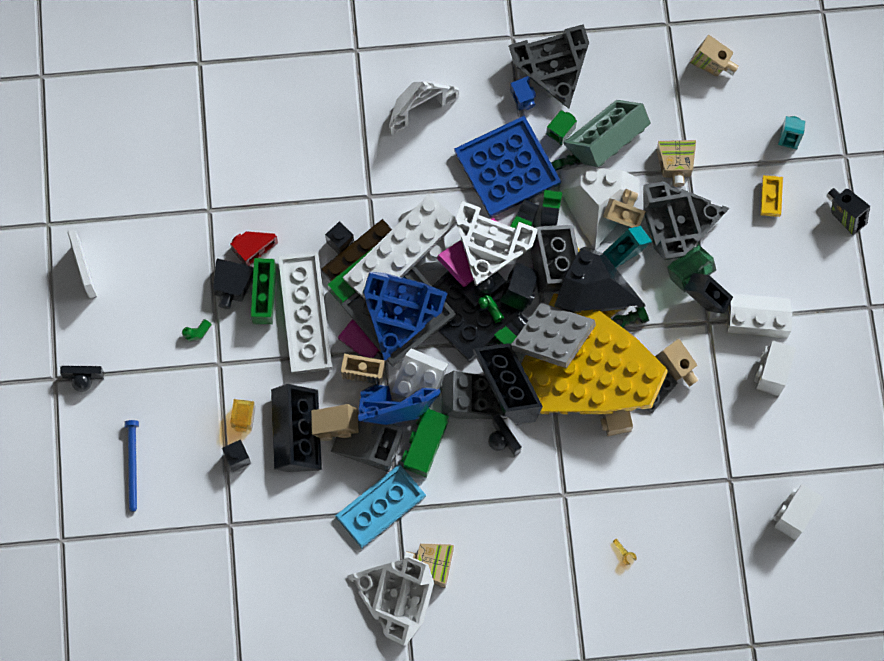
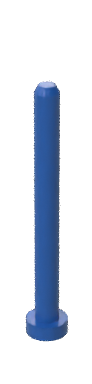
M127 420L124 421V427L128 428L129 510L135 512L137 510L136 428L139 427V421Z

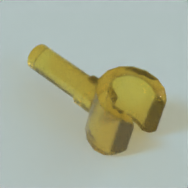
M618 539L613 541L623 555L622 561L624 564L630 565L626 558L627 555H631L635 561L637 560L636 555L633 552H628Z

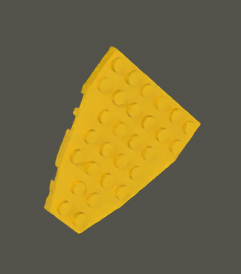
M553 294L549 303L550 306L555 307L558 294ZM585 310L578 313V315L594 319L596 326L567 368L525 355L521 363L543 406L540 414H549V412H560L561 414H568V412L612 414L613 411L617 410L633 411L637 408H652L668 372L666 367L636 337L601 311L593 312V310Z

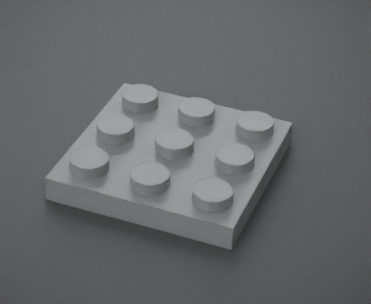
M540 303L511 344L512 350L567 368L596 326L595 320Z

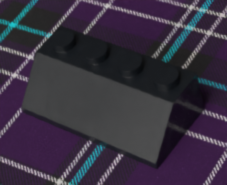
M511 344L474 348L473 352L504 414L517 425L536 422L543 406L516 353L512 350Z
M285 384L271 389L274 470L286 472L322 470L321 440L319 437L312 435L311 411L319 409L318 390L292 384Z

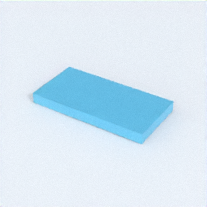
M399 464L335 515V517L362 549L423 500L426 494Z

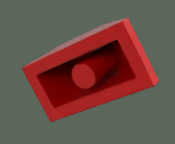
M246 231L242 235H236L230 245L232 251L243 264L250 266L254 263V258H260L278 244V239L274 233Z

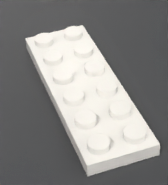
M428 194L343 277L344 281L365 299L363 290L369 272L387 273L403 277L457 225L456 217L432 195Z
M318 252L278 256L291 373L298 374L332 369L319 254Z

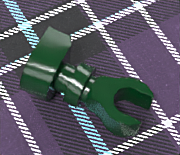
M573 153L572 156L569 154L565 156L566 158L551 162L555 171L568 165L569 167L573 166L574 163L577 166L583 164Z
M636 306L635 312L630 311L628 315H616L612 320L614 322L622 320L623 324L620 326L625 328L630 322H637L636 319H639L641 323H646L649 321V317L644 307L637 308Z

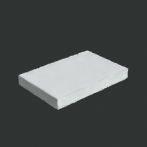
M75 229L68 230V237L86 293L90 299L97 297L81 241Z

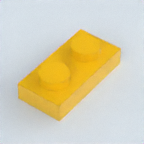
M763 175L760 215L781 216L783 177Z

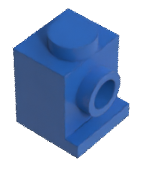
M529 76L511 82L510 92L518 110L533 108L536 105L534 102L536 93L534 88L530 86Z

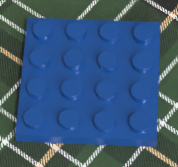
M525 115L454 148V153L490 218L521 204L524 199L529 200L544 193V190H550L561 184L559 176Z

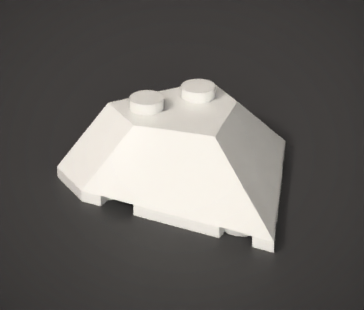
M434 81L413 82L396 99L389 124L390 134L393 135L408 127V110L435 96L442 107L458 99V87Z
M578 167L563 171L560 174L561 184L559 192H562V198L568 204L569 210L584 235L587 236L592 248L596 250L618 224V222L603 217L609 199L611 198L623 203V192L625 189L638 193V200L640 179L623 170Z
M461 201L455 221L475 285L477 286L531 249L538 229L521 222L518 223L516 229L480 216V207Z
M409 557L347 575L351 582H354L358 587L359 595L375 620H378L382 625L385 636L399 644L407 645L424 622L434 581L429 565Z

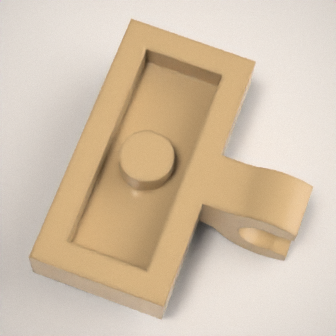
M625 189L623 192V203L610 198L603 217L633 228L641 225L646 211L633 207L638 193Z

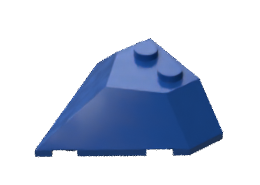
M369 272L363 293L385 361L396 349L401 348L421 331L430 320L441 314L447 296L446 292L399 276Z
M371 385L361 391L358 419L359 421L383 425L416 420L429 409L440 394V389L422 388L399 402L392 401L389 386Z

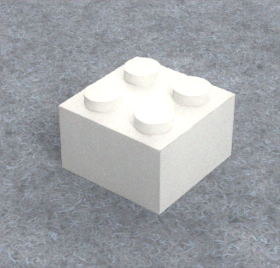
M772 341L769 347L765 346L759 362L763 365H760L754 382L757 383L755 390L780 396L787 383L796 351L795 347Z
M411 348L404 357L392 392L408 398L422 388L440 389L449 364Z
M803 484L798 489L794 487L784 502L788 505H783L774 519L777 521L774 528L796 541L824 497Z

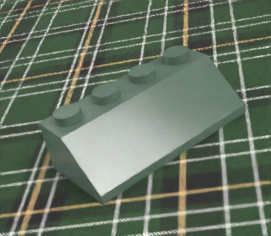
M615 100L563 143L584 165L599 167L608 158L617 154L618 150L624 145L629 144L635 136L644 132L651 122L643 103Z

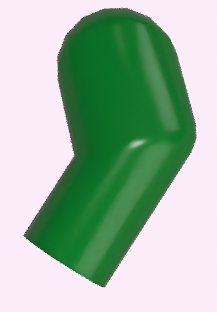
M484 295L483 298L479 299V306L483 309L487 307L495 323L504 319L499 307L491 296Z
M203 319L198 328L185 327L182 330V335L188 341L200 340L205 336L212 324L208 320Z

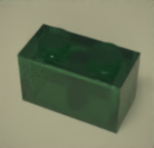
M697 245L684 257H680L667 266L670 279L684 293V288L693 273L711 275L717 271L714 258L700 245Z

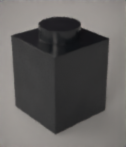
M340 221L325 234L326 243L337 254H340L354 242V234Z
M241 439L222 448L232 472L251 464Z

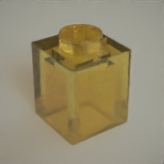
M233 400L230 424L232 428H235V431L247 432V430L253 429L256 409L254 401Z

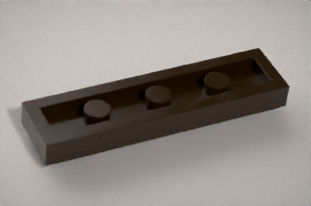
M381 219L321 268V271L332 281L375 247L392 230L391 227Z

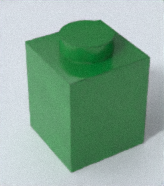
M560 110L547 126L546 135L560 145H563V142L576 129V118L571 113Z

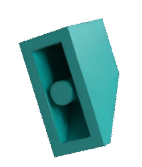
M786 116L778 145L797 150L804 135L805 121L796 116Z
M641 226L627 229L603 253L617 268L642 252L652 241Z

